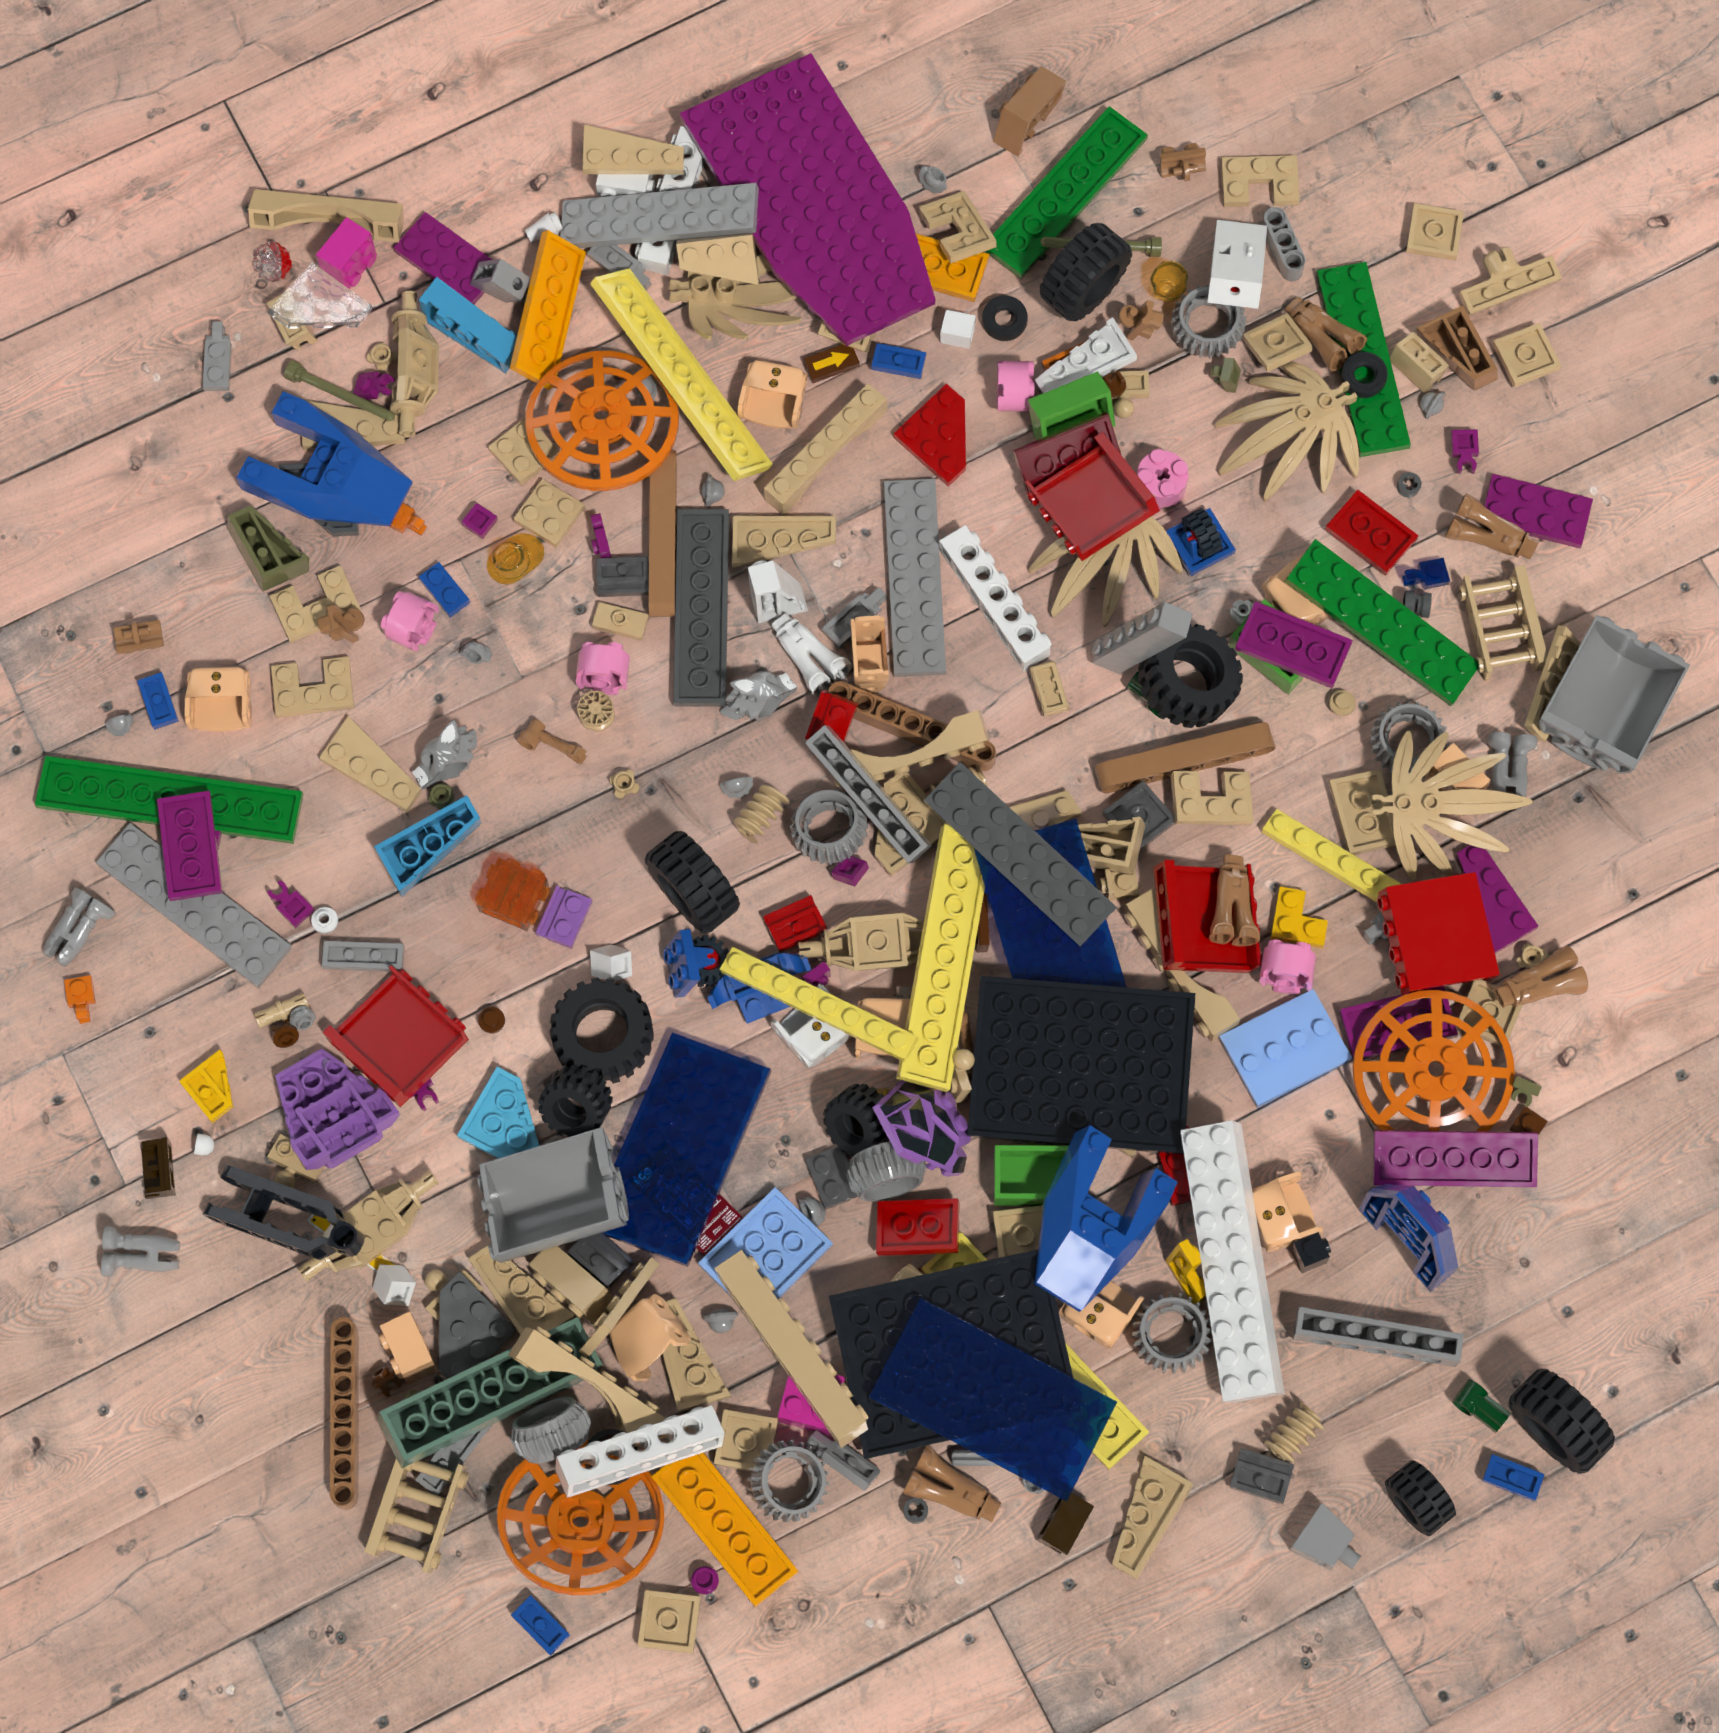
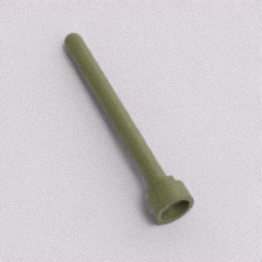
M1043 237L1040 243L1043 247L1064 248L1073 238ZM1150 237V239H1145V241H1125L1130 245L1132 251H1143L1145 254H1149V257L1161 256V237Z
M290 361L285 369L284 378L293 383L306 382L387 421H393L395 418V414L392 411L308 373L303 364L297 361Z

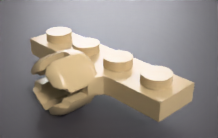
M1501 247L1500 251L1493 250L1483 258L1489 280L1461 290L1458 294L1468 316H1471L1560 281L1562 277L1552 255L1528 265L1520 266L1511 248Z

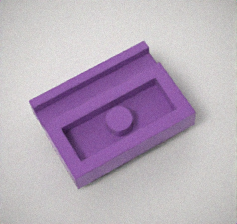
M556 886L536 930V936H542L549 941L572 949L592 905V899Z

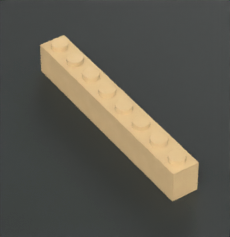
M740 1250L714 1268L717 1277L834 1440L842 1448L868 1430L866 1423L868 1415L860 1404L855 1407L850 1398L853 1395L845 1383L839 1385L834 1378L837 1375L836 1371L829 1361L823 1363L818 1356L821 1354V1351L813 1340L807 1341L803 1335L806 1330L797 1318L792 1320L789 1316L790 1308L782 1297L777 1299L772 1291L775 1288L767 1276L762 1278L757 1272L760 1267L753 1256L749 1255L747 1257Z

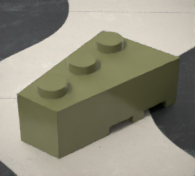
M248 506L228 515V530L262 592L309 572V557L296 549L287 537L284 538L277 532L274 526L255 508Z

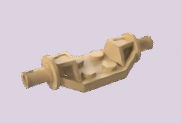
M414 291L402 293V311L395 312L392 315V323L394 324L393 341L398 343V381L392 386L393 403L390 405V411L395 415H400L399 435H402V437H413L416 435L415 417L425 413L426 406L438 392L439 345L425 325L427 323V316L417 311L418 293ZM418 396L416 401L409 400V397Z
M905 913L851 917L829 931L828 929L824 930L825 938H822V941L798 942L799 950L810 949L799 951V955L807 958L824 956V959H827L828 967L833 964L851 971L908 967L917 962L922 931H909L908 928L923 929L924 921ZM847 934L846 937L829 940L830 938Z
M427 1170L426 1173L410 1185L400 1178L397 1180L398 1183L377 1189L345 1212L346 1222L358 1229L365 1237L360 1252L356 1256H348L334 1263L331 1261L342 1254L336 1252L321 1260L309 1259L297 1268L306 1282L326 1267L328 1269L331 1268L335 1274L338 1270L365 1267L407 1236L418 1211L423 1208L419 1202V1197L439 1184L430 1170ZM412 1201L413 1204L401 1217L399 1213ZM332 1224L329 1225L322 1237L329 1238L334 1227Z

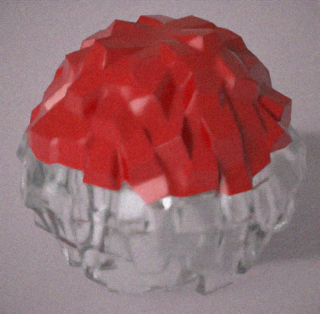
M278 242L260 244L253 251L252 266L254 271L258 272L259 277L266 281L274 283L284 279L285 275L292 268L289 252Z

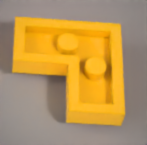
M1280 886L1271 939L1294 944L1304 942L1311 945V947L1323 949L1328 921L1302 916L1306 891Z
M1186 1239L1178 1243L1165 1261L1187 1297H1192L1191 1303L1195 1305L1198 1302L1204 1301L1206 1290L1204 1279L1198 1276L1195 1271L1202 1262L1200 1260V1253Z

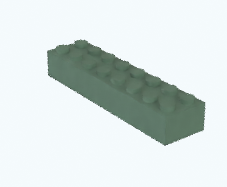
M578 1317L547 1331L551 1334L549 1338L556 1344L559 1341L573 1349L571 1354L578 1359L581 1356L585 1357L579 1350L589 1337ZM511 1348L379 1411L377 1421L402 1469L584 1380L568 1372H535L529 1370L508 1355L512 1350ZM594 1350L586 1359L595 1364L593 1369L599 1373L603 1364Z

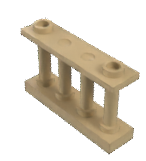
M1525 565L1514 567L1509 580L1472 586L1469 575L1464 576L1461 586H1458L1460 600L1465 601L1478 654L1476 661L1479 663V668L1477 670L1483 674L1484 681L1490 679L1493 672L1492 668L1517 663H1533L1535 672L1542 671L1548 655ZM1511 590V592L1516 594L1517 600L1514 604L1480 610L1477 609L1474 597ZM1511 614L1521 615L1523 624L1519 628L1483 633L1480 620ZM1517 638L1527 639L1529 648L1525 652L1489 657L1486 644Z
M396 1459L364 1552L379 1556L380 1552L387 1550L423 1562L422 1572L431 1574L433 1569L437 1570L442 1554L438 1552L460 1488L464 1489L468 1481L469 1473H466L467 1466L458 1464L456 1472L419 1460L401 1469ZM415 1470L452 1482L447 1498L408 1486V1483L405 1482L408 1471L412 1472ZM407 1497L443 1509L438 1525L399 1513V1509H396L398 1499ZM396 1523L434 1536L429 1551L426 1552L390 1540V1536H387L389 1526Z

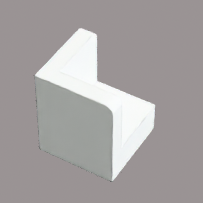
M946 310L940 332V342L970 349L975 330L976 316Z
M611 944L590 950L592 976L603 980L612 978L615 981L632 976L630 950Z
M380 1264L373 1284V1290L384 1305L409 1306L416 1281L404 1266Z

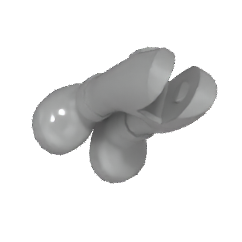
M1493 732L1488 735V743L1494 749L1495 754H1506L1503 760L1494 765L1492 773L1493 791L1505 792L1506 787L1513 788V794L1526 797L1528 784V758L1526 756L1528 752L1536 748L1538 742L1536 736L1522 734L1513 738L1512 776L1509 777L1508 753L1511 745V735L1504 732Z
M77 887L71 892L73 899L71 907L68 906L65 909V913L48 937L43 950V954L51 958L58 952L62 944H65L57 958V963L63 967H66L81 951L91 930L96 926L95 922L101 918L110 920L115 915L112 909ZM85 908H88L85 915L81 917L80 922L78 923L76 928L73 930V932H71L76 921L82 915L81 912Z
M105 1226L102 1238L103 1249L114 1250L124 1248L125 1250L146 1251L147 1254L105 1251L101 1262V1275L103 1277L112 1276L116 1269L124 1266V1269L133 1268L153 1272L179 1269V1259L158 1257L159 1251H179V1241L156 1235L126 1234L124 1236L116 1228Z

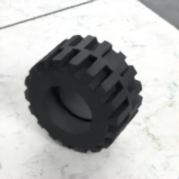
M572 1065L570 1069L565 1066L560 1071L557 1070L548 1081L539 1098L538 1103L540 1106L538 1109L539 1113L543 1114L541 1117L543 1122H548V1128L551 1130L555 1129L560 1136L564 1134L568 1138L600 1128L611 1109L612 1096H610V1087L605 1086L607 1082L604 1078L600 1079L597 1072L593 1071L592 1073L588 1071L589 1068L583 1066L582 1069H579L578 1065ZM568 1098L578 1101L583 1107L573 1104Z
M858 1083L849 1086L826 1105V1109L823 1112L825 1116L823 1124L827 1127L825 1129L827 1135H830L832 1143L836 1144L840 1151L847 1152L848 1156L853 1157L869 1147L889 1141L872 1108L885 1095L878 1093L877 1089L873 1086L869 1088L868 1084L859 1085Z
M1414 1460L1409 1461L1385 1481L1388 1495L1397 1509L1416 1530L1426 1536H1431L1456 1516L1454 1503L1447 1491L1426 1467Z

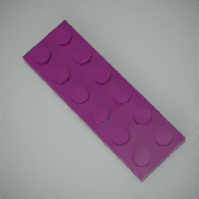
M1374 1130L1373 1185L1537 1187V1132Z

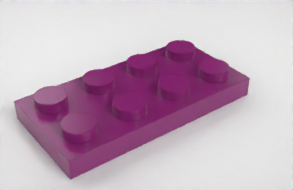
M427 212L423 213L400 239L399 243L393 247L396 254L432 280L438 277L475 305L485 293L471 286L470 283L479 262L492 259Z
M1492 474L1484 507L1518 525L1525 532H1529L1531 537L1581 549L1593 499Z
M1255 601L1235 650L1333 689L1353 640Z
M210 791L157 799L168 899L176 901L223 893Z
M1442 986L1425 990L1445 991V988ZM1402 995L1340 1009V1017L1353 1059L1359 1036L1366 1024L1381 1008ZM1431 998L1409 1001L1396 1007L1389 1014L1402 1024L1414 1016L1431 1013ZM1442 998V1014L1453 1016L1448 999ZM1382 1021L1376 1025L1367 1041L1363 1060L1380 1056L1383 1045L1392 1033ZM1431 1021L1414 1025L1407 1029V1031L1417 1041L1431 1037ZM1442 1022V1037L1447 1039L1456 1038L1458 1036L1456 1026ZM1398 1038L1390 1053L1409 1048Z

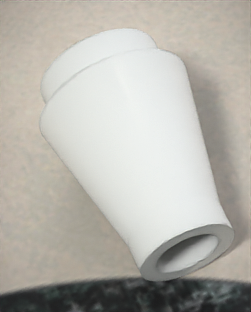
M548 212L531 227L525 229L530 242L533 243L539 241L542 232L547 230L560 235L559 232H561L563 227L556 212L552 214Z

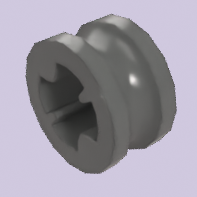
M1411 472L1401 475L1397 483L1398 493L1407 498L1417 495L1422 484L1420 477ZM1408 480H1411L1412 486H1414L1411 490L1406 489L1405 483Z
M913 1497L905 1503L904 1516L908 1522L920 1524L927 1518L928 1506L923 1499ZM914 1504L916 1507L921 1505L924 1509L921 1510L923 1515L919 1518L916 1515L910 1516L908 1513L911 1512L910 1505Z

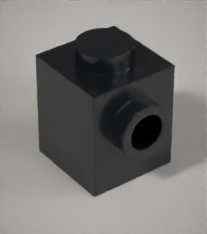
M1319 1232L1293 1242L1291 1251L1301 1273H1305L1327 1264L1331 1248L1327 1239L1321 1238Z

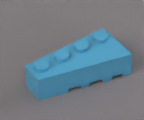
M465 796L375 845L376 853L401 897L481 825V820L469 797Z

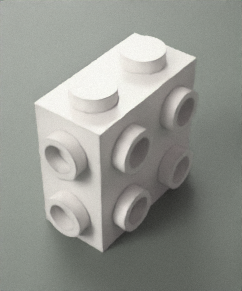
M598 174L596 181L597 195L608 197L654 192L655 180H652L653 174Z

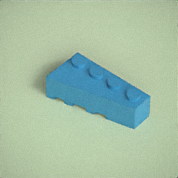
M436 277L419 298L421 311L427 316V324L506 374L510 368L518 334L512 330L508 331L498 321L488 316Z

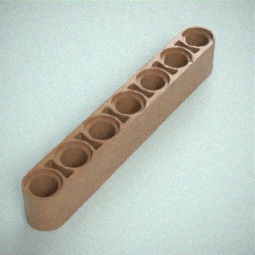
M671 450L662 465L650 475L649 617H675L676 450Z
M835 682L829 687L828 693L833 695L843 693L847 696L846 699L856 702L858 705L868 703L871 706L867 710H860L857 707L853 719L921 747L933 741L929 737L930 734L934 732L941 734L948 725L846 682ZM884 713H892L895 717L891 720H884L881 716ZM913 722L919 727L915 730H909L905 726ZM986 742L983 749L970 752L969 748L959 751L960 756L951 759L976 769V764H978L982 771H988L995 765L996 749L991 742ZM981 752H987L991 757L987 760H982L977 755Z
M1261 722L1108 760L1096 765L1095 771L1101 792L1104 794L1133 788L1143 780L1146 784L1169 779L1173 771H1201L1268 754L1274 751L1276 747L1269 724Z
M340 1317L334 1320L330 1329V1498L341 1510H349L355 1507L358 1502L359 1333L351 1319ZM350 1326L351 1333L347 1337L342 1338L338 1336V1331L341 1327ZM350 1353L351 1360L349 1363L344 1365L338 1363V1358L341 1354ZM350 1380L351 1387L346 1392L338 1391V1385L341 1381ZM343 1407L351 1408V1414L347 1419L338 1418V1412ZM344 1434L350 1435L351 1442L345 1447L338 1446L340 1436ZM342 1462H350V1471L344 1475L338 1474V1466ZM344 1489L350 1490L351 1497L349 1500L339 1502L337 1498L339 1492Z

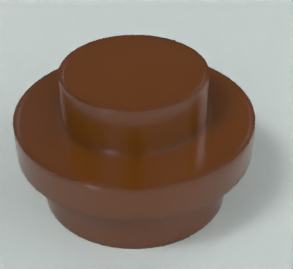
M488 1007L480 1013L478 1023L484 1032L494 1034L504 1027L505 1016L500 1009Z

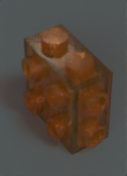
M498 857L496 864H491L487 871L486 878L488 881L485 887H480L477 892L475 902H477L478 910L490 917L528 931L530 924L534 925L539 917L540 911L537 909L541 901L545 902L551 888L548 887L547 877H545L544 872L536 868L528 870L521 867V864L514 859L507 858L504 860Z

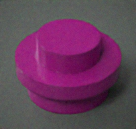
M702 1566L693 1572L691 1584L697 1593L707 1595L717 1589L719 1577L713 1568Z

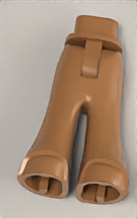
M1297 297L1285 309L1303 334L1319 351L1324 363L1331 372L1343 367L1348 359L1346 350L1351 355L1359 353L1367 341L1365 335L1338 322L1309 300L1304 301ZM1325 333H1328V334H1330L1331 336H1333L1342 346H1340L1338 343H1336L1333 339H1331V338H1330L1327 334H1325Z
M1468 493L1464 495L1456 514L1481 523L1492 531L1454 515L1445 535V538L1449 540L1469 541L1517 558L1521 555L1529 560L1539 541L1529 537V532H1525L1518 525L1496 515Z
M1223 855V865L1219 867L1217 880L1216 909L1209 933V940L1213 943L1226 944L1232 940L1233 946H1250L1260 941V932L1255 926L1251 914L1247 867L1244 866V858L1242 856ZM1232 904H1233V923H1232Z
M1564 946L1539 964L1504 980L1502 986L1494 988V994L1501 1007L1504 1008L1509 1005L1516 1007L1555 995L1584 994L1588 989V978L1582 966L1573 969L1578 963V957L1571 947ZM1571 970L1554 978L1543 981V979L1548 976Z
M926 1445L915 1470L950 1486L952 1490L941 1487L913 1471L903 1494L927 1499L964 1515L975 1517L978 1520L982 1517L992 1522L1002 1502L992 1498V1493H988L981 1485L954 1470L933 1449Z

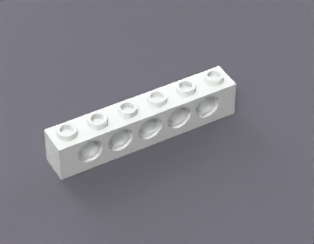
M680 126L678 135H673L671 144L684 147V155L688 154L691 157L684 159V175L665 174L664 178H659L656 192L697 188L705 159L686 128ZM677 176L684 177L682 180H674ZM678 239L655 241L662 242L663 244L660 246H653L652 244L655 242L638 243L635 258L638 259L645 270L668 276L677 250L676 244Z
M965 525L939 541V551L1017 664L1025 672L1030 667L1050 657L1051 641L1044 632H1039L1036 627V619L1030 612L1026 613L1023 609L1022 599L1017 592L1012 593L1008 587L1009 582L1002 571L998 573L994 567L995 562L988 551H983L977 534L974 531L970 532ZM970 553L975 557L971 560H966L962 556ZM983 573L988 575L989 578L979 580L976 576ZM1000 594L1003 598L995 601L990 596ZM1008 614H1013L1017 619L1008 621L1004 617ZM1026 634L1029 635L1032 639L1030 641L1024 642L1021 641L1018 637L1020 635Z
M712 1405L705 1408L697 1407L687 1414L681 1416L673 1415L666 1418L663 1422L654 1425L645 1424L638 1428V1430L630 1433L621 1432L614 1435L611 1439L602 1442L594 1441L578 1450H566L557 1456L555 1470L568 1498L721 1447L725 1433ZM686 1430H693V1431H695L696 1433H695V1434H688V1433H686L685 1431H686ZM666 1438L670 1440V1442L664 1443L661 1442L659 1439ZM634 1447H642V1448L645 1449V1450H644V1451H636V1450L633 1449V1448H634ZM614 1455L617 1456L619 1459L611 1460L608 1458V1456ZM590 1464L593 1467L587 1469L582 1467L581 1465Z

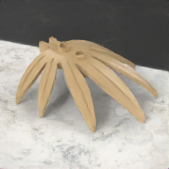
M762 254L757 256L760 277L771 271V268ZM688 271L687 281L670 280L669 303L679 301L688 303V315L692 327L700 336L711 340L713 335L710 324L728 336L743 340L748 339V334L744 333L720 314L740 322L763 326L800 323L802 318L742 308L767 306L796 299L797 297L784 282L738 285L745 282Z
M1292 361L1280 366V368L1298 381L1275 376L1250 379V385L1298 394L1300 396L1260 401L1236 410L1217 421L1215 428H1220L1292 410L1267 423L1244 441L1220 468L1219 475L1222 476L1263 456L1289 440L1298 432H1301L1274 470L1263 496V501L1266 502L1295 472L1312 447L1319 431L1323 430L1324 436L1320 451L1321 492L1323 494L1326 492L1333 473L1337 452V432L1339 433L1340 445L1353 477L1357 478L1359 473L1358 443L1353 425L1343 408L1344 405L1356 402L1357 395L1354 392L1349 396H1342L1343 392L1349 390L1350 384L1348 381L1341 384L1339 389L1330 390L1327 383L1315 371Z
M1151 516L1087 559L1081 561L1078 557L1062 583L1051 611V617L1058 615L1078 596L1099 572L1113 550L1118 548L1110 568L1104 596L1102 626L1106 627L1115 611L1126 582L1134 540L1138 542L1140 561L1146 581L1154 599L1157 600L1159 596V572L1155 551L1150 538L1177 573H1182L1179 555L1165 529ZM1062 537L1051 544L1031 565L1029 573L1039 570L1068 553L1063 543L1065 539Z
M1406 731L1394 758L1392 769L1393 795L1387 797L1372 795L1373 801L1380 800L1382 803H1393V806H1383L1380 810H1373V816L1382 815L1385 812L1393 814V831L1397 852L1407 875L1412 881L1416 878L1417 859L1410 835H1413L1420 849L1439 870L1447 876H1453L1452 868L1445 853L1435 839L1423 828L1425 824L1462 843L1491 851L1509 852V848L1491 835L1468 824L1439 816V814H1490L1531 805L1533 801L1529 798L1500 791L1459 789L1440 792L1438 790L1460 783L1486 771L1506 757L1505 753L1484 755L1463 761L1443 770L1426 782H1422L1421 779L1429 772L1441 755L1449 733L1444 732L1430 743L1416 761L1411 773H1408L1413 756V740L1411 732Z

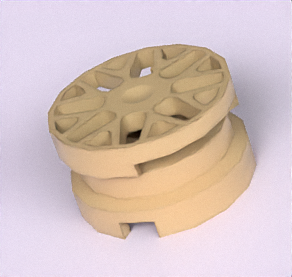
M590 691L584 694L578 702L579 720L587 730L603 731L613 723L615 717L613 702L604 692Z

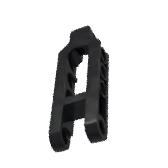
M230 1165L225 1166L220 1178L233 1186L250 1192L242 1211L238 1212L224 1206L219 1208L208 1202L202 1214L214 1222L317 1260H321L336 1252L349 1257L356 1256L365 1241L363 1233L347 1223L343 1211L336 1208L332 1202ZM274 1200L324 1218L334 1227L329 1238L320 1236L309 1241L290 1230L287 1233L279 1230L271 1223L267 1222L265 1225L262 1222Z

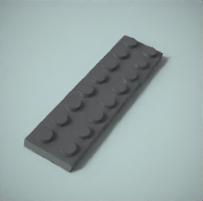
M677 509L674 706L726 707L729 509Z
M961 762L924 800L933 811L1078 946L1081 947L1117 908Z

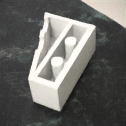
M758 561L748 567L750 596L758 624L778 619L785 613L790 616L808 611L800 582L774 561Z

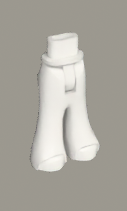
M785 613L772 623L771 626L777 632L776 638L801 671L806 685L813 696H820L823 690L829 691V687L832 685L830 678L835 683L842 681L849 674L852 663L847 658L829 650L797 619H792ZM809 655L819 663L828 676L815 665Z

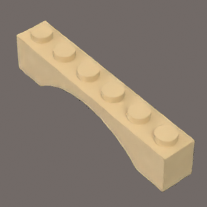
M254 189L248 207L250 228L277 230L285 226L307 222L341 224L347 217L371 232L373 240L399 243L404 226L403 204Z
M868 383L764 488L765 501L784 516L802 498L808 487L831 459L854 438L869 430L887 412V398Z
M976 710L952 718L945 730L935 740L909 754L896 757H878L854 749L851 751L877 781L885 779L884 774L894 771L895 775L903 774L910 771L909 766L918 763L920 768L935 763L934 758L944 756L945 760L960 756L959 751L969 748L970 752L985 748L984 743L989 742L990 739L982 712ZM834 777L836 786L841 788V784Z
M1152 888L1126 904L1124 918L1130 928H1136L1140 934L1138 939L1145 950L1150 949L1154 955L1153 962L1155 966L1162 972L1163 965L1156 892ZM1164 970L1169 978L1167 983L1172 991L1196 993L1194 1017L1198 1022L1196 1024L1197 1029L1204 1038L1208 1037L1212 1043L1220 1035L1239 1026L1240 1018L1226 997L1201 987L1184 971Z
M538 1326L536 1329L526 1327L508 1354L529 1370L535 1372H568L587 1381L607 1402L614 1416L617 1429L630 1433L638 1430V1428L645 1424L654 1425L665 1420V1417L658 1413L660 1411L659 1407L647 1400L645 1403L638 1400L637 1396L639 1394L631 1388L624 1386L622 1389L615 1384L617 1380L615 1377L605 1371L601 1374L593 1369L594 1363L583 1356L580 1359L576 1358L571 1354L572 1348L561 1341L558 1344L554 1343L549 1339L551 1334Z

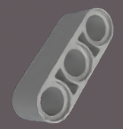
M1271 207L1265 212L1262 224L1267 226L1266 241L1282 277L1287 281H1297L1303 274L1306 261L1305 256L1284 210L1278 207ZM1269 221H1277L1279 224L1272 225ZM1286 242L1288 246L1284 247L1279 245L1278 243ZM1293 263L1296 264L1298 267L1291 268L1288 266V264Z

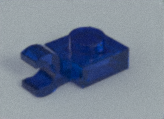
M1444 558L1419 562L1417 565L1418 570L1404 571L1405 575L1402 576L1404 587L1422 583L1424 590L1446 586L1450 583Z

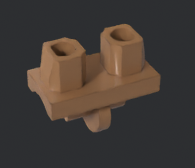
M1190 143L1184 147V151L1176 152L1173 147L1163 148L1162 154H1160L1161 177L1182 175L1185 182L1190 181V173L1206 171L1205 147L1199 148L1197 143Z
M1147 300L1138 309L1127 305L1119 311V322L1123 326L1131 328L1126 334L1127 339L1133 341L1138 335L1149 339L1154 329L1158 330L1161 327L1164 314L1152 310L1154 302Z
M334 604L327 607V615L317 618L321 633L324 635L329 633L334 641L345 638L351 643L359 641L354 631L361 629L365 621L364 615L360 610L352 608L345 612Z
M160 620L143 623L136 621L132 622L131 625L113 628L117 654H127L164 646Z

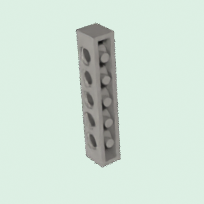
M1299 1307L1296 1313L1293 1340L1452 1367H1456L1461 1360L1464 1334L1304 1307Z

